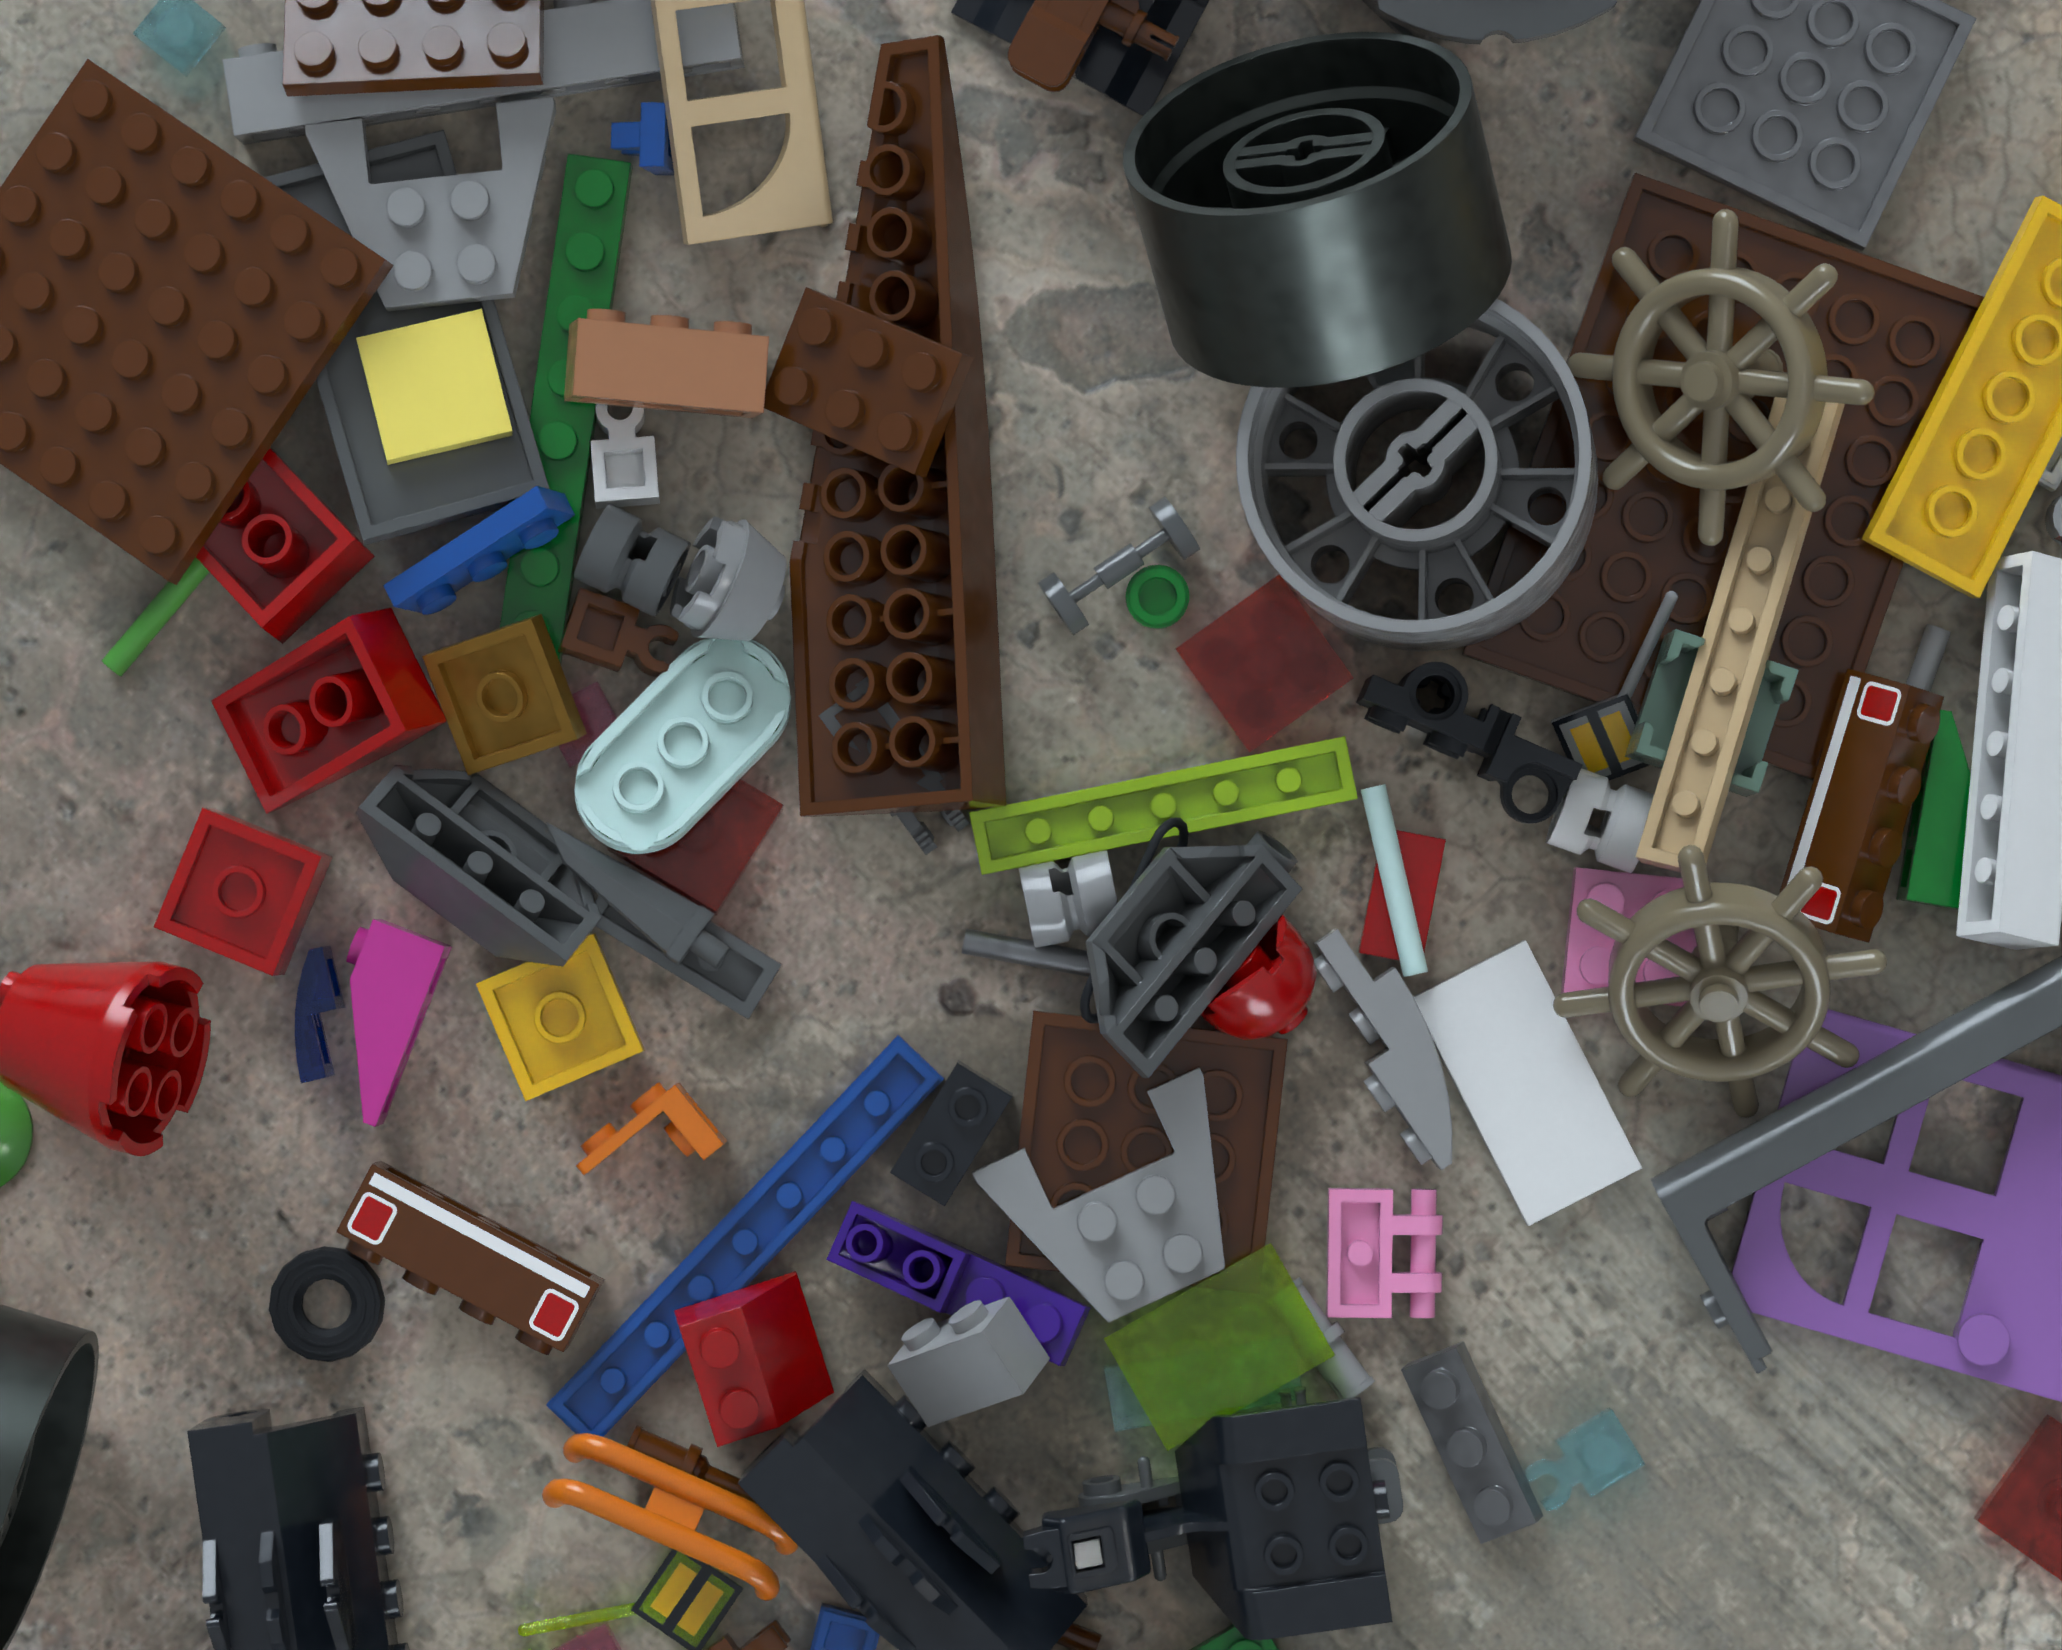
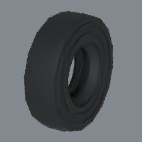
M324 1246L302 1252L282 1267L271 1287L269 1312L275 1332L290 1350L309 1360L333 1362L353 1356L372 1341L383 1322L385 1296L380 1278L366 1260L356 1256L347 1249ZM323 1279L334 1280L343 1285L349 1292L352 1302L351 1312L347 1320L339 1327L332 1329L319 1328L312 1324L306 1317L303 1309V1299L307 1289L316 1281Z

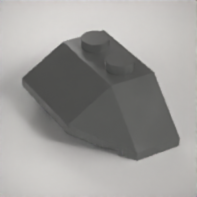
M394 765L356 811L357 817L393 881L496 957L563 967L602 918L598 905L594 903L591 888L563 864L547 824L478 773L467 775V772L444 769L412 770V766Z
M1263 845L1164 847L1086 940L1100 1034L1142 1078H1149L1301 892L1302 887Z

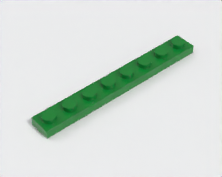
M568 154L529 420L549 489L565 494L575 516L557 527L559 530L558 535L548 543L533 549L524 548L509 558L500 621L501 628L542 614L560 664L562 663L563 653L557 651L568 621L591 461L590 441L594 440L597 419L596 404L564 401L569 324L577 318L587 319L588 309L612 310L633 169L631 162Z

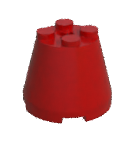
M166 962L36 964L27 968L22 973L9 972L0 984V1082L109 1149L134 1156L149 1155L163 1146V1134L161 1133L171 1121L176 1110L189 1112L203 1077L211 1034V1020L201 1018L197 994L204 983L191 969Z

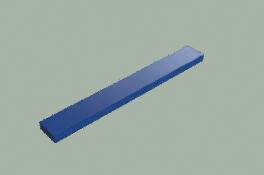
M898 1035L557 1392L546 1406L575 1434L590 1433L604 1437L686 1351L674 1310L747 1287L944 1080V1077Z

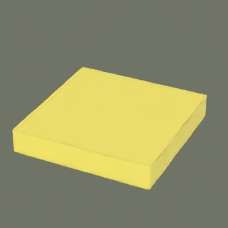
M482 309L356 338L387 465L513 436Z

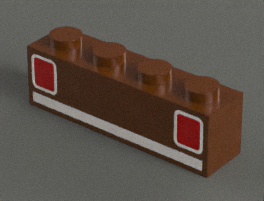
M1847 668L1779 892L1780 894L1804 867L1812 866L1818 868L1823 876L1822 885L1800 910L1815 928L1848 938L1870 942L1873 929L1883 913V896L1892 867L1898 860L1902 850V834L1908 814L1921 788V772L1930 742L1934 739L1939 729L1940 710L1944 696L1908 684Z
M381 1160L371 1165L336 1231L350 1239L345 1248L356 1256L376 1265H380L383 1258L390 1260L406 1269L402 1278L409 1284L432 1295H436L439 1288L463 1299L458 1307L461 1311L489 1325H493L496 1317L519 1329L515 1336L519 1342L545 1355H549L553 1347L564 1352L570 1346L605 1280Z

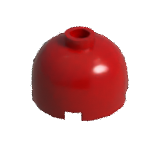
M1284 915L1279 917L1278 922L1270 928L1201 1013V1016L1220 1032L1243 1040L1259 1039L1271 1036L1276 1032L1286 1034L1295 1029L1306 1017L1308 1012L1306 1005L1312 997L1315 986L1316 967L1306 941Z

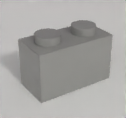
M1009 1296L984 1305L980 1300L973 1301L960 1308L951 1318L937 1323L934 1318H927L916 1323L903 1334L901 1340L904 1345L887 1366L927 1427L1023 1395L1049 1361L1050 1357Z

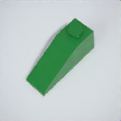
M1940 710L1939 729L1934 739L1930 742L1923 765L1921 788L1917 798L1912 803L1896 899L1958 910L1971 773L1952 711Z

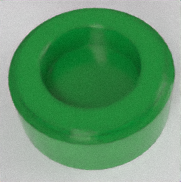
M1150 565L1135 573L1129 581L1125 595L1126 606L1132 618L1140 625L1150 629L1168 628L1177 623L1185 614L1189 604V589L1185 579L1173 568L1165 565Z

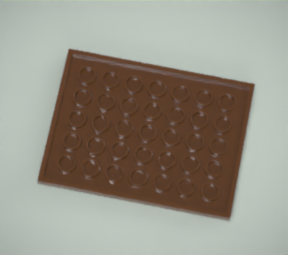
M1635 173L1629 184L1566 363L1573 354L1579 352L1614 356L1621 329L1627 317L1640 301L1612 264V255L1617 249L1628 247L1635 251L1659 283L1687 271L1709 268L1711 263L1712 221L1714 215L1721 209H1729L1736 213L1739 220L1737 267L1759 272L1781 284L1789 292L1816 266L1827 263L1836 268L1838 273L1837 282L1807 313L1811 317L1822 341L1828 376L1863 379L1869 381L1874 387V397L1868 404L1861 406L1844 405L1820 485L1826 495V503L1821 510L1812 512L1768 658L1770 661L1798 669L1799 671L1789 700L1779 706L1762 761L1768 762V765L1813 781L1847 668L1865 673L1904 564L1898 558L1862 540V537L1984 297ZM1709 295L1696 298L1680 309L1706 342ZM1735 300L1733 346L1762 319L1753 309ZM1662 330L1654 350L1653 359L1687 362L1679 349ZM1777 340L1768 349L1773 350L1779 355L1783 363V371L1787 372L1785 357ZM1574 376L1586 407L1598 465L1597 503L1585 546L1575 566L1562 585L1541 607L1511 629L1490 639L1464 646L1462 655L1597 703L1619 694L1666 593L1674 591L1678 595L1677 602L1631 697L1637 715H1639L1664 635L1675 629L1699 637L1703 635L1748 485L1726 490L1724 535L1722 540L1715 546L1703 544L1698 537L1700 488L1681 484L1665 476L1648 463L1624 487L1619 490L1609 489L1603 483V472L1632 442L1626 434L1617 412L1612 381L1577 378ZM1652 385L1655 401L1661 415L1683 395L1681 388ZM1755 395L1751 398L1768 420L1775 397ZM1559 399L1551 403L1528 468H1575L1574 441L1571 426ZM1703 411L1676 436L1687 447L1699 454L1702 453ZM1729 415L1727 461L1741 460L1756 452L1757 449ZM1546 493L1540 495L1531 505L1530 517L1538 524L1553 525L1563 518L1566 512V502L1556 494ZM1508 525L1487 582V587L1493 598L1514 586L1529 573L1549 548Z

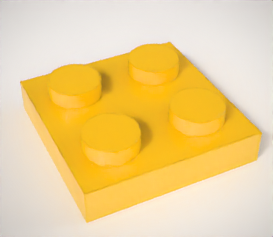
M596 933L589 935L563 967L525 962L476 983L525 1101L645 1051Z

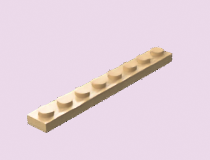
M1774 398L1768 421L1774 429L1777 428L1781 420L1787 398ZM1825 403L1818 429L1806 449L1798 457L1819 486L1823 479L1845 404ZM1777 474L1764 481L1750 484L1747 487L1702 638L1706 640L1704 645L1698 648L1635 856L1641 863L1680 872L1678 863L1680 850L1685 846L1695 845L1701 849L1707 864L1764 675L1765 665L1770 655L1812 512L1807 511L1801 506Z

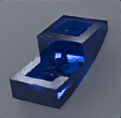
M331 946L309 949L297 990L295 1047L301 1083L335 1075L320 1014L345 1008Z

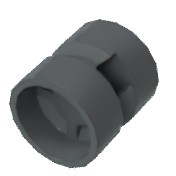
M608 504L597 520L583 548L574 572V578L604 593L618 588L622 592L623 602L655 617L662 609L676 583L690 550L691 542L660 527L648 533L643 529L641 518L613 504Z

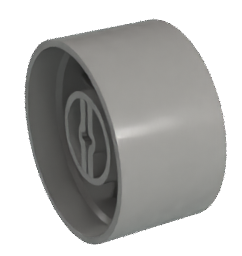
M1496 299L1489 309L1469 326V328L1490 334L1497 339L1468 388L1449 380L1425 377L1424 353L1404 362L1397 368L1385 369L1366 375L1374 390L1364 396L1349 411L1341 423L1294 397L1299 387L1266 388L1251 386L1241 414L1236 446L1237 482L1248 524L1258 545L1270 563L1300 598L1321 617L1359 639L1380 646L1411 651L1449 650L1490 639L1511 629L1541 607L1562 585L1575 566L1585 546L1597 503L1598 465L1593 434L1580 389L1569 366L1545 334L1523 314L1499 299ZM1511 371L1528 373L1534 379L1531 393L1520 401H1509L1501 397L1498 393V385L1505 374ZM1559 399L1571 426L1574 441L1575 468H1519L1517 449L1508 427ZM1410 410H1436L1416 430L1397 436L1388 447L1386 460L1358 488L1356 487V468L1361 450L1370 435L1382 423ZM1297 429H1309L1317 434L1318 441L1315 451L1309 457L1301 460L1287 457L1284 452V443L1288 435ZM1484 446L1485 469L1483 478L1475 496L1465 509L1452 519L1434 527L1425 529L1401 528L1423 505H1430L1441 500L1448 493L1452 485L1453 476ZM1417 460L1422 465L1429 463L1432 470L1428 475L1422 477L1417 472L1411 473L1408 466L1411 462ZM1326 476L1328 498L1336 517L1285 546L1272 512L1268 477ZM1546 493L1556 494L1566 502V512L1563 518L1553 525L1538 524L1530 517V508L1533 501ZM1506 523L1549 549L1529 573L1514 586L1493 598L1471 557L1485 548L1498 535ZM1329 551L1343 552L1349 558V570L1346 576L1336 583H1324L1318 580L1315 572L1317 561L1323 554ZM1374 559L1398 568L1419 570L1418 620H1402L1377 616L1348 605ZM1464 584L1471 588L1474 600L1469 610L1451 616L1445 615L1440 611L1438 606L1439 596L1447 586Z

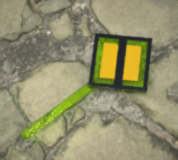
M672 1549L636 1602L521 1624L517 1631L520 1636L525 1637L638 1615L686 1649L702 1650L744 1588L714 1567Z

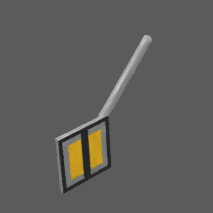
M1669 591L1666 593L1619 694L1551 720L1566 757L1583 764L1582 769L1607 777L1609 781L1650 766L1625 757L1638 718L1631 697L1677 602L1678 595L1676 592Z

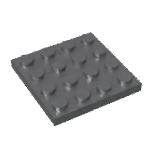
M1700 0L1632 141L1863 251L1878 224L1977 18L1940 0Z

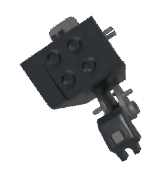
M1296 1386L1294 1387L1296 1406H1292L1290 1388L1281 1389L1278 1393L1282 1408L1212 1416L1175 1450L1178 1477L1153 1480L1150 1460L1148 1457L1142 1456L1137 1461L1140 1482L1121 1484L1120 1476L1117 1475L1098 1476L1084 1480L1082 1482L1083 1492L1078 1495L1079 1507L1045 1512L1042 1515V1526L1023 1531L1025 1550L1043 1548L1052 1556L1051 1563L1046 1567L1029 1570L1030 1588L1052 1589L1057 1593L1074 1595L1134 1582L1150 1573L1149 1554H1151L1155 1579L1163 1581L1167 1576L1163 1550L1188 1544L1193 1577L1245 1639L1268 1640L1393 1622L1378 1524L1396 1521L1403 1512L1400 1478L1394 1455L1384 1447L1367 1448L1360 1397L1307 1404L1306 1387ZM1175 1495L1176 1507L1142 1511L1143 1503L1158 1500L1159 1507L1169 1505L1168 1497Z

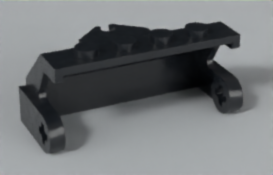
M865 1369L846 1387L843 1394L804 1434L800 1436L790 1425L745 1469L738 1482L741 1488L817 1564L853 1610L857 1608L867 1618L865 1622L898 1650H1051L1088 1605L1087 1596L1084 1593L1072 1595L1057 1593L1052 1589L1030 1588L1029 1570L1046 1567L1051 1563L1052 1556L1043 1548L1025 1550L1023 1530L1014 1522L1020 1515L1018 1509L996 1487L993 1486L986 1493L969 1476L975 1469V1466L966 1455L951 1441H948L941 1447L924 1430L927 1425L909 1398L903 1395L896 1401Z
M365 1407L339 1410L332 1416L273 1427L270 1409L248 1410L208 1418L187 1431L203 1540L202 1597L203 1603H209L210 1619L206 1620V1626L214 1650H410L407 1642L398 1644L395 1618L403 1617V1597L399 1580H389L386 1555L394 1554V1534L390 1517H380L377 1491L385 1490V1471L381 1453H371Z

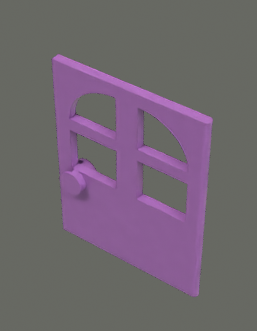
M1828 1009L1822 1027L1857 1047L1860 1053L1857 1064L1853 1067L1844 1068L1806 1047L1790 1062L1777 1110L1916 1034ZM2002 1058L1963 1079L1966 1082L2021 1097L1994 1195L1909 1171L1929 1098L1895 1116L1882 1163L1832 1150L1753 1193L1731 1270L1752 1313L2062 1402V1075ZM1785 1182L1870 1207L1842 1304L1831 1301L1812 1289L1798 1273L1789 1257L1782 1235L1780 1212ZM1896 1214L1981 1239L1960 1316L1953 1330V1336L1869 1312Z

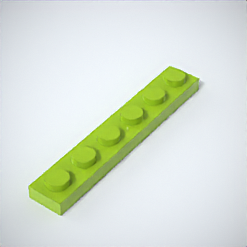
M1343 736L1008 804L1006 806L969 812L981 874L985 875L1148 842L1158 827L1170 818H1181L1187 824L1188 832L1193 833L1358 799L1346 737ZM1173 827L1163 838L1178 836V828Z

